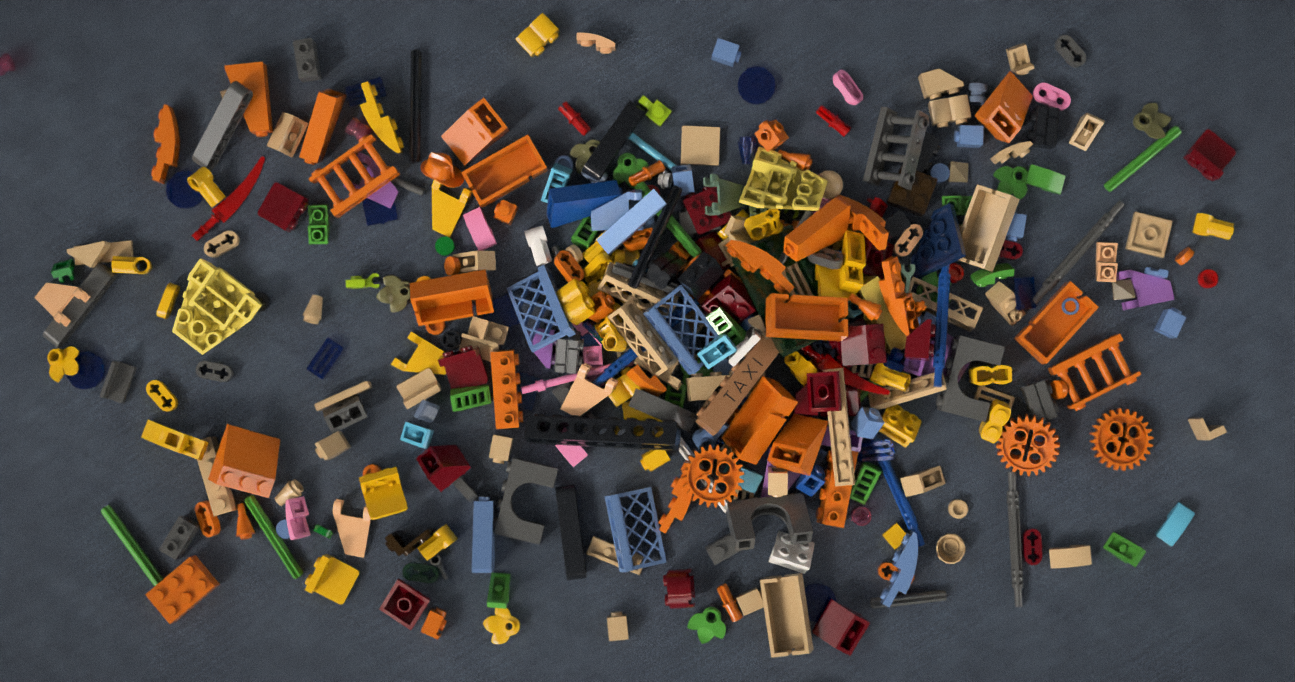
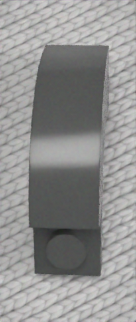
M637 388L629 403L630 407L664 422L668 419L678 422L681 429L690 432L697 416L686 409Z

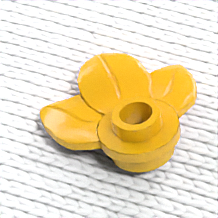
M69 346L63 350L59 348L52 349L48 353L47 359L51 365L49 374L55 382H59L64 374L72 376L78 373L79 365L75 358L79 355V350Z
M495 608V615L487 617L483 621L486 630L493 633L491 642L494 644L507 642L510 636L517 634L520 630L519 620L511 615L508 608ZM508 623L512 624V629L508 628Z

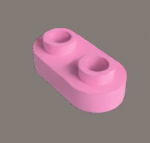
M839 70L833 75V84L839 89L848 104L857 105L863 100L861 90L846 71Z
M1040 83L1033 90L1034 99L1048 107L1059 108L1062 111L1071 103L1070 95L1067 92L1048 83ZM1039 91H1044L1045 96H1040ZM1058 98L1062 100L1061 105L1057 103Z

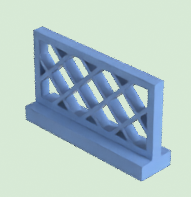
M545 265L538 267V272L507 288L532 352L566 335L571 337L576 334L557 296L558 288L552 273ZM539 278L540 284L538 288H531L532 282ZM519 288L524 289L521 298L514 295V291ZM528 291L536 292L532 301L525 300ZM540 294L546 295L544 304L536 303ZM523 303L530 304L527 313H523L520 310ZM535 306L542 308L538 317L531 315ZM546 309L552 311L550 320L543 319ZM529 318L536 320L533 329L526 326ZM541 322L548 323L545 332L537 331ZM552 325L558 326L560 332L554 335L549 334ZM535 334L542 335L541 341L534 345L533 339Z
M680 284L655 305L643 312V314L678 358L679 363L688 375L699 371V368L704 365L702 361L697 363L694 359V351L703 349L695 347L696 336L706 338V346L709 343V338L714 339L718 336V333ZM678 291L684 296L683 304L673 303L674 294ZM662 304L669 305L668 316L661 315L657 308ZM673 306L683 307L681 318L672 317ZM686 307L693 308L695 311L694 320L685 318ZM671 319L681 320L680 331H673ZM685 321L694 322L693 333L683 332ZM698 323L705 324L707 327L706 335L696 334ZM683 335L693 336L691 347L685 346L682 343Z
M648 487L605 496L619 571L629 572L667 563L652 488ZM643 492H647L648 501L645 505L637 500ZM626 496L632 500L627 509L621 506L620 497ZM634 503L643 508L638 517L630 512ZM645 511L652 515V520L649 524L641 519ZM628 514L636 519L631 528L625 525L624 521ZM638 522L647 527L642 536L634 531ZM649 529L655 532L656 535L653 543L645 539ZM631 533L640 538L635 547L630 545L628 541ZM642 541L650 545L646 554L638 550ZM653 548L659 551L660 560L654 561L648 557ZM635 552L644 557L639 565H633L632 557Z

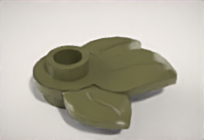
M1149 103L1143 107L1140 113L1135 115L1133 125L1136 129L1145 131L1149 137L1161 139L1165 137L1163 128L1168 125L1171 118L1158 112L1157 103Z
M592 139L586 144H577L572 148L570 155L577 158L576 170L579 174H581L585 163L593 153L590 151V147L595 146L597 148L600 141Z
M395 275L383 277L386 286L378 292L376 298L383 303H390L391 312H399L406 307L407 300L410 299V282L402 281ZM406 288L408 293H402L401 289Z

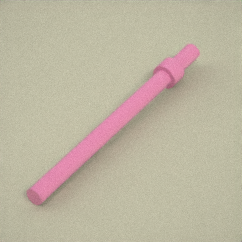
M632 361L626 367L633 366L634 362ZM612 363L591 368L586 378L604 373V369ZM578 372L545 381L541 379L535 381L536 383L522 386V394L537 390L541 392L545 391V388L575 381Z

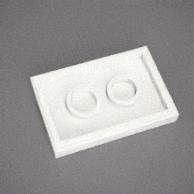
M751 327L746 332L745 339L736 345L738 350L729 356L728 362L733 367L761 339L760 333L754 327Z

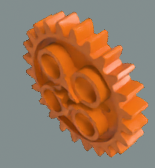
M1118 408L1116 413L1114 410H1109V415L1103 413V420L1100 418L1096 419L1099 425H1092L1096 431L1090 432L1094 439L1089 440V442L1095 443L1091 450H1097L1094 457H1101L1099 463L1103 464L1107 461V468L1113 465V470H1118L1120 466L1121 471H1126V465L1132 470L1133 463L1136 466H1140L1139 460L1146 461L1144 454H1151L1147 447H1153L1148 442L1154 439V437L1148 436L1152 429L1145 428L1149 423L1141 422L1143 416L1136 418V411L1130 414L1129 409H1125L1122 412V409ZM1112 423L1117 425V431L1114 434L1110 431ZM1131 427H1134L1136 429V435L1134 437H1131L1129 435V430ZM1118 437L1124 438V442L1118 441ZM1109 442H1112L1114 445L1112 452H1108L1106 449V445ZM1127 446H1130L1133 450L1130 456H1127L1125 453Z
M1026 414L1025 419L1018 415L1017 421L1011 418V425L1008 423L1004 425L1005 429H1002V436L998 439L999 443H996V448L1000 449L997 455H1003L1000 461H1007L1006 468L1012 466V472L1018 469L1020 470V475L1026 471L1028 476H1030L1031 471H1034L1037 476L1039 469L1045 472V466L1052 467L1050 461L1056 462L1057 458L1054 455H1059V450L1056 448L1060 447V443L1055 442L1059 439V435H1053L1056 429H1049L1050 422L1043 424V417L1037 421L1036 415L1029 419V415ZM1032 429L1033 434L1027 459L1023 461L1029 431ZM1017 431H1023L1026 435L1024 437H1018L1015 433ZM1041 435L1045 440L1038 442L1035 440V437ZM1019 449L1021 454L1014 455L1011 450ZM1037 453L1040 455V458L1034 460L1030 455Z
M709 444L708 450L701 446L700 453L694 450V457L688 455L690 463L684 462V465L688 468L682 469V473L686 474V476L681 477V480L687 481L683 485V488H689L687 495L694 494L692 501L699 498V505H702L705 501L708 508L711 503H714L715 508H717L718 502L725 506L724 500L727 499L729 502H732L730 496H738L735 490H742L738 483H744V479L739 478V476L744 475V471L738 470L743 465L742 463L736 464L739 458H732L733 451L727 454V447H724L721 451L719 450V444L716 445L715 449H712L711 444ZM717 459L715 473L718 477H714L713 489L709 493L711 480L708 474H712L713 461ZM707 460L710 462V467L708 469H701L699 466L700 462ZM722 463L729 465V470L725 473L719 471V466ZM704 479L707 481L706 487L698 488L696 486L697 481ZM720 482L726 484V489L722 492L715 489L716 485Z

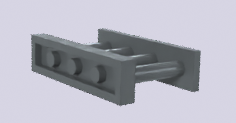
M881 107L863 181L873 186H879L881 179L899 181V186L911 190L915 181V173L926 128L929 125V115L916 110L915 118L897 116V112L890 108ZM894 125H913L910 136L892 135ZM890 142L908 144L906 155L888 153ZM885 161L903 162L901 174L883 172Z

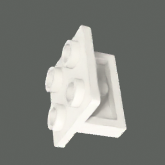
M778 531L769 562L805 574L811 566L815 543L792 544L788 533Z

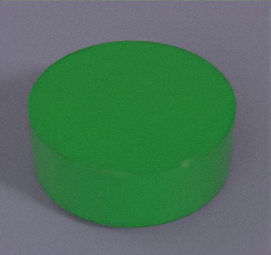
M444 236L436 241L435 249L440 255L449 256L453 253L455 244L451 238Z
M316 524L313 531L329 539L333 535V531L319 524Z

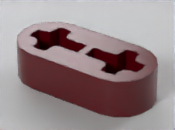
M1004 240L999 258L1016 260L1022 256L1023 248L1019 243ZM1013 246H1015V250L1018 251V254H1014V256H1011L1012 253L1006 251V248L1011 249L1013 248Z
M1029 528L1022 535L1023 558L1030 565H1038L1042 561V537L1038 530ZM1031 532L1036 535V539H1033V545H1031V540L1027 539ZM1031 548H1033L1034 554H1037V558H1034L1033 562L1032 559L1028 558V555L1032 554Z

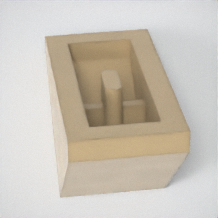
M1090 113L1084 114L1080 118L1069 143L1086 151L1105 121Z
M101 241L67 249V253L90 268H95L101 263L111 245L110 242Z

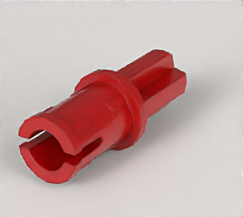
M567 101L562 104L564 107L560 106L558 110L569 120L568 123L572 124L583 136L588 134L591 130L590 126L580 117V113H577Z
M823 105L817 109L816 114L829 123L828 127L831 126L843 137L851 129L848 124L838 117V114L835 116Z

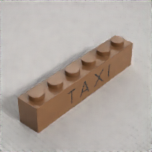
M760 334L761 339L747 352L741 363L738 362L731 368L733 372L731 376H725L720 382V390L718 392L714 391L708 398L710 403L707 407L702 406L697 412L698 418L695 422L712 436L717 434L786 343L776 337L766 339Z

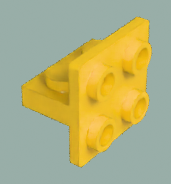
M897 404L885 408L881 415L884 424L879 432L906 448L910 442L913 443L922 421L916 415L910 414Z

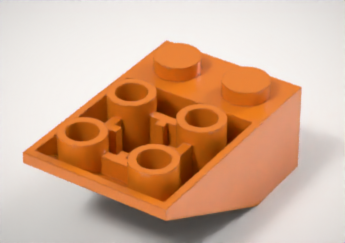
M1009 71L974 116L995 139L1010 143L1022 128L1033 95Z
M483 97L468 109L441 137L462 164L466 166L509 132V129Z
M794 414L773 442L767 461L776 468L810 476L828 426V421Z

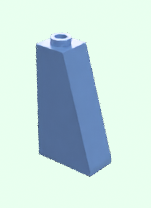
M479 497V500L474 501L472 573H492L495 570V529L493 526L495 500H490V497Z

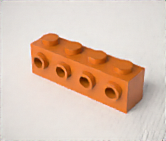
M515 349L491 351L496 429L519 428L520 423L523 422V411H519V403H522V393L518 392L517 384H521L520 373H516V365H519V354H515Z
M829 450L826 458L828 466L824 470L825 483L824 487L820 490L819 499L821 502L820 507L816 510V519L821 524L844 528L852 485L835 486L832 451ZM852 451L855 473L858 452Z

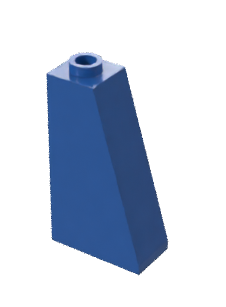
M617 180L549 189L547 217L550 227L555 228L591 216L592 210L622 195V188L618 186Z

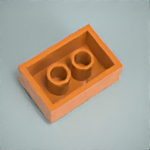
M194 555L186 559L145 595L167 622L172 624L211 593L220 583L199 558Z

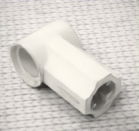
M543 225L524 231L528 245L532 249L536 265L540 266L552 262Z

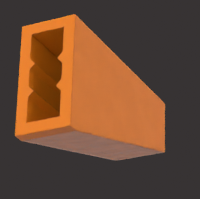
M263 61L224 65L230 83L238 81L253 92V97L243 114L250 132L256 135V137L268 136V133H273L267 65Z
M332 89L318 92L299 156L305 159L304 162L315 165L323 161L345 102L346 94Z
M839 197L832 199L785 236L783 253L797 262L844 239L845 231L848 230L851 205Z

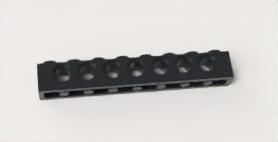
M534 414V416H527L524 438L529 444L679 451L681 427L678 422L669 419L665 420V422H660L655 419L638 421L635 418L620 420L616 417L601 419L597 416L582 418L577 415L563 417L562 415L554 414L552 417L543 414ZM550 426L548 431L543 432L545 427ZM565 427H569L566 432H562ZM583 428H588L585 433H580ZM606 428L605 433L599 434L600 430ZM625 429L622 435H618L620 430ZM640 430H644L641 436H636ZM663 431L660 437H655L657 432Z

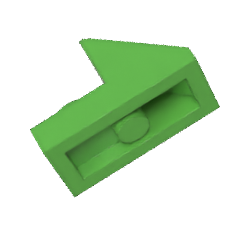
M1115 532L1111 534L1103 546L1112 555L1135 568L1146 553L1143 548Z
M491 573L487 607L507 608L511 574Z

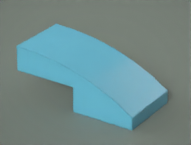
M1178 502L1167 515V520L1155 533L1156 536L1170 546H1173L1192 520L1195 512Z

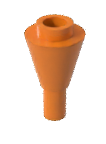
M780 149L778 153L782 154L781 158L788 160L789 163L791 161L796 162V167L802 171L809 170L812 165L813 159H810L811 154L789 153Z
M853 293L848 298L849 301L858 306L870 321L873 318L877 320L883 312L880 309L882 305L865 299L862 300Z
M237 504L239 517L237 520L236 537H240L241 540L252 538V534H255L248 515H246L245 504Z

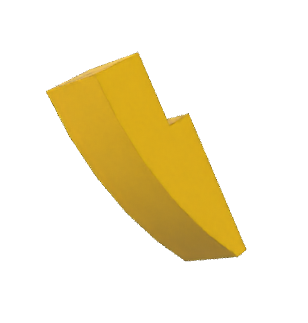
M846 230L841 251L844 258L843 265L839 268V289L858 293L864 285L863 268L866 265L864 234Z

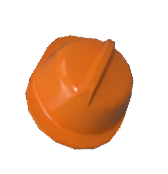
M431 152L429 158L423 161L420 166L424 175L447 187H459L465 180L461 170L453 165L451 157L445 153Z

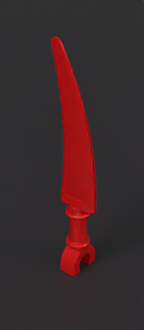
M261 156L244 181L224 201L211 210L214 215L212 214V217L203 226L200 225V228L191 235L196 241H199L206 233L208 234V231L217 222L220 223L219 220L223 223L226 222L241 206L258 179L265 157Z
M797 339L794 343L798 351L816 360L817 368L821 371L843 368L846 385L872 393L890 394L889 390L866 381L844 366H841L829 354L825 357L823 354L820 355L802 339Z

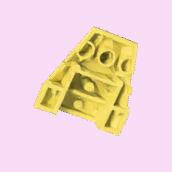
M758 147L746 186H744L739 203L756 208L818 211L828 181L808 169L802 171L796 167L797 163L794 161L788 163L781 158L782 154L776 151L767 152L765 148Z
M201 258L189 273L187 279L189 283L186 291L183 293V303L178 310L172 332L204 355L245 324L249 323L262 304L254 296V292L224 269L217 268L212 263Z

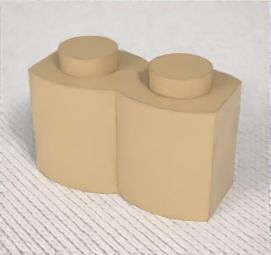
M968 95L938 99L928 103L932 126L937 125V128L949 126L948 123L956 122V125L965 124L971 118Z

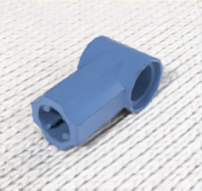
M727 422L714 436L705 429H699L693 433L692 440L699 452H701V446L705 450H708L709 444H711L712 449L715 448L714 442L729 427Z

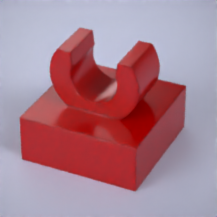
M877 197L874 200L867 199L871 204L870 209L883 217L888 205Z

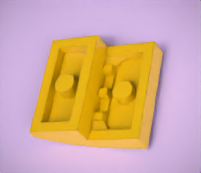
M815 264L818 296L850 297L853 292L839 289V269H830Z

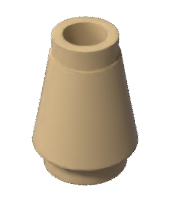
M312 295L303 313V321L311 324L319 323V320L322 318L323 297Z
M296 479L288 481L275 497V501L280 506L286 504L287 499L301 496L304 488Z

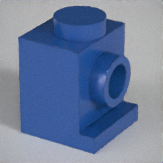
M815 465L810 476L801 474L796 480V488L812 497L825 483L823 468Z

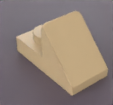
M473 316L467 335L504 345L510 327Z

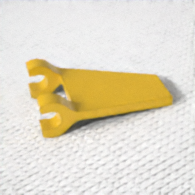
M434 180L432 184V229L450 238L466 203L472 195V191L464 188L458 200L440 191L443 184Z
M412 331L407 338L418 344L407 364L396 357L391 365L401 371L419 373L430 368L433 374L446 375L445 367H440L438 362L444 351Z

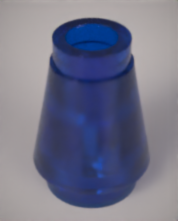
M755 136L739 137L738 147L742 164H753L757 142L755 141Z

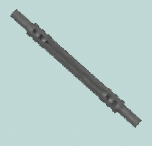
M1119 200L1107 214L1105 213L1042 283L1039 291L1031 298L1034 304H1037L1048 291L1051 292L1114 221L1113 218L1125 206L1123 202Z
M1008 472L1009 491H1007L1011 580L1012 588H1014L1015 607H1023L1022 588L1024 584L1019 491L1016 490V472Z

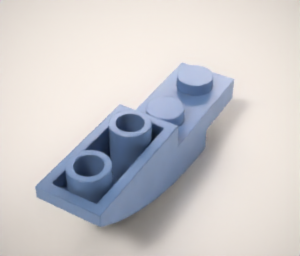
M912 531L909 534H905L901 541L903 544L901 550H897L893 555L892 560L894 562L892 565L899 569L897 572L894 571L889 579L891 584L888 589L884 588L880 595L882 599L880 603L889 608L898 591L906 595L915 573L918 557L917 533Z

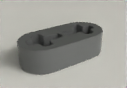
M1062 35L1055 41L1056 51L1071 67L1078 68L1085 63L1086 54L1070 36ZM1061 41H1063V42H1064V41H1067V42H1068V44L1066 45L1067 48H1066V47H1063V48H1062V47L1060 46V45L1062 44ZM1073 54L1075 56L1079 55L1081 57L1079 61H1073Z
M823 248L807 256L810 262L830 269H839L843 265V254L828 248Z
M202 361L196 366V374L204 379L228 382L234 375L233 369L228 365ZM207 364V368L213 369L212 373L206 372L204 375L201 367H205ZM226 368L228 376L222 379V375L216 374L217 370L223 371Z
M462 476L453 482L470 503H473L479 497Z

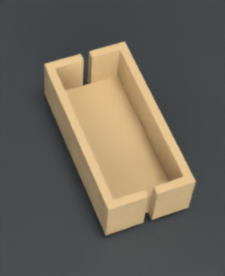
M977 184L960 229L966 256L958 261L993 272L1020 199Z
M802 573L762 578L760 585L771 658L789 656L791 653L792 655L811 653L814 648Z

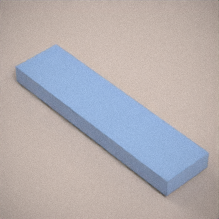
M655 189L651 190L596 240L607 254L610 255L667 203Z

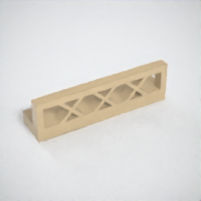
M609 262L604 277L597 288L625 302L632 299L637 307L644 311L651 308L668 294V292L641 282L637 289L629 287L628 282L630 278L613 273L614 263ZM607 281L614 284L615 287L610 288L604 284ZM623 291H629L632 295L628 296ZM674 295L673 303H677L679 296ZM640 299H647L650 303L645 304ZM662 304L659 306L668 309L666 313L658 309L661 315L668 316L669 305Z
M913 276L909 285V293H912L913 300L915 302L925 301L927 308L924 311L936 316L937 302L931 301L929 293H938V287ZM914 283L921 285L924 293L917 295L911 292ZM949 293V300L956 301L959 309L953 311L948 308V322L971 332L975 329L983 307ZM970 307L976 310L974 319L966 317L964 309Z
M632 299L607 316L652 376L662 374L678 361V358ZM617 314L622 317L624 323L619 322L616 318ZM629 331L636 335V339L629 335ZM641 346L646 348L648 354L643 353ZM652 361L656 362L661 369L657 371Z

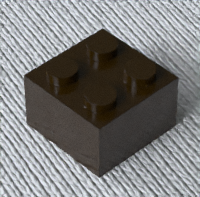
M903 165L898 169L897 173L901 174ZM916 171L915 181L911 190L899 186V181H894L886 204L922 217L925 214L938 179Z

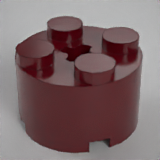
M691 568L668 570L667 574L663 575V584L667 586L665 605L670 606V609L695 607V603H691L692 598H695L694 576L689 575V573L693 572Z

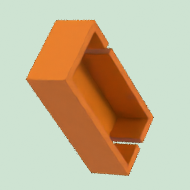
M527 134L461 173L481 208H484L528 183L530 176L535 179L547 172L548 169Z
M486 269L409 283L410 300L415 311L418 326L472 317V300L476 301L477 315L494 313L493 296Z
M1071 281L1065 282L1028 322L1029 325L1024 326L1014 339L1038 362L1047 364L1099 307L1087 296H1082L1078 299L1077 296H1081L1083 292ZM1067 298L1076 299L1079 303L1077 313L1073 315L1065 314L1062 310L1063 301ZM1067 301L1065 309L1068 312H1073L1076 309V304L1073 301Z
M771 293L766 298V337L842 341L848 337V319H844L848 316V298L792 295L789 297V294Z
M762 376L722 436V440L729 448H732V451L740 460L756 465L787 420L785 416L791 414L798 401L778 381Z

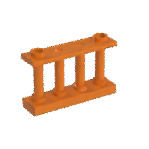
M372 134L361 137L357 145L323 169L318 168L311 173L312 176L308 178L314 184L319 181L334 203V208L330 211L337 218L347 213L400 175L398 169L394 166H387L372 143L377 139ZM365 148L381 170V175L376 178L370 176L357 157L358 152ZM349 159L365 180V186L361 189L355 188L341 167ZM332 171L336 172L350 192L349 197L344 201L343 199L340 200L325 178Z
M1120 333L1047 368L1050 375L1057 374L1066 383L1068 393L1073 403L1067 405L1068 409L1078 411L1086 407V402L1124 383L1129 385L1137 381L1136 377L1140 376L1141 373L1140 371L1131 373L1119 349V342L1123 341ZM1107 348L1109 351H1112L1125 376L1115 382L1101 356L1103 355L1101 351ZM1089 357L1095 360L1107 383V386L1097 390L1084 365V360ZM1072 366L1078 368L1090 392L1089 395L1081 399L1067 374L1069 372L1068 368Z

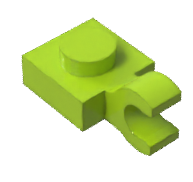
M644 95L638 101L642 107L648 110L645 116L659 127H661L672 112L658 100L653 104Z
M373 273L368 279H362V276H351V280H345L346 288H380V284H373V279L380 277V275Z

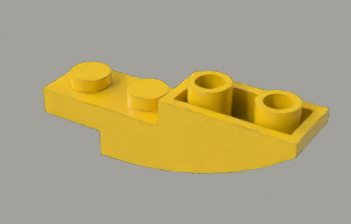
M368 81L361 83L367 102L360 104V107L367 122L375 134L390 149L398 154L403 153V141L401 137H397L395 131L398 129L396 121L391 119L390 116L382 117L384 110L382 104L377 103L375 96L378 93L375 85H371Z
M149 419L141 438L201 461L209 444L207 441Z

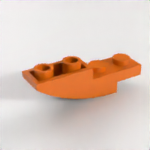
M166 104L159 111V125L154 130V141L161 144V147L157 149L156 166H153L151 172L152 180L165 184L169 166L177 168L180 152V134L177 118L173 108Z
M837 195V197L851 205L848 227L852 231L860 230L878 250L886 249L889 232L885 229L886 221L865 205L848 197Z
M730 240L725 245L728 248V253L734 258L737 257L746 271L753 273L759 268L761 270L760 274L765 279H770L775 284L774 288L779 293L788 294L795 288L781 274L786 267L769 253L751 244L736 240Z
M891 256L882 261L884 278L878 282L884 302L892 318L902 332L908 336L919 327V321L915 313V301L913 300L912 293L904 292L905 284L902 281L901 265L898 261V256Z
M683 464L680 470L682 471V469H687L688 467ZM677 476L671 484V487L674 488L671 493L677 496V498H672L668 505L671 508L667 515L664 513L658 522L661 525L659 530L665 534L674 518L680 521L683 520L693 495H687L689 488H683L687 481H682L681 477L678 478Z

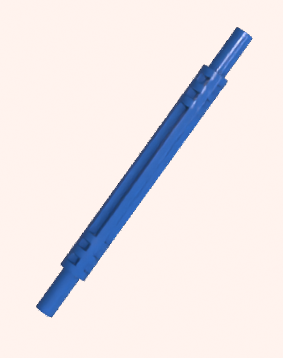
M949 265L941 268L938 280L933 368H935L934 387L938 388L942 387V372L945 368L951 276L949 274Z
M695 298L692 299L696 305L699 304ZM686 307L685 315L688 314L693 308ZM682 308L672 313V317L681 318ZM671 319V328H674L681 320ZM641 346V350L644 352L646 348ZM630 348L604 369L605 372L592 383L600 386L607 379L613 378L638 356Z
M875 435L873 439H870L869 443L908 530L917 533L918 547H920L925 542L919 531L917 519L905 496L881 439Z

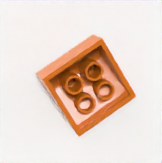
M227 424L208 480L217 485L269 498L275 482L281 439Z

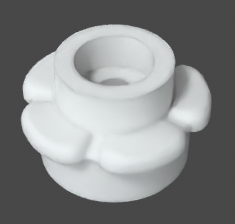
M665 170L662 174H659L658 185H661L662 189L671 187L672 173H667Z

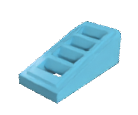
M555 163L551 169L541 201L548 203L549 195L547 194L551 186L555 188L567 187L573 170ZM553 179L559 180L563 182V184L553 181Z

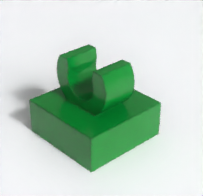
M73 259L55 263L51 270L53 278L59 277V281L64 283V276L68 275L71 281H73L75 277Z

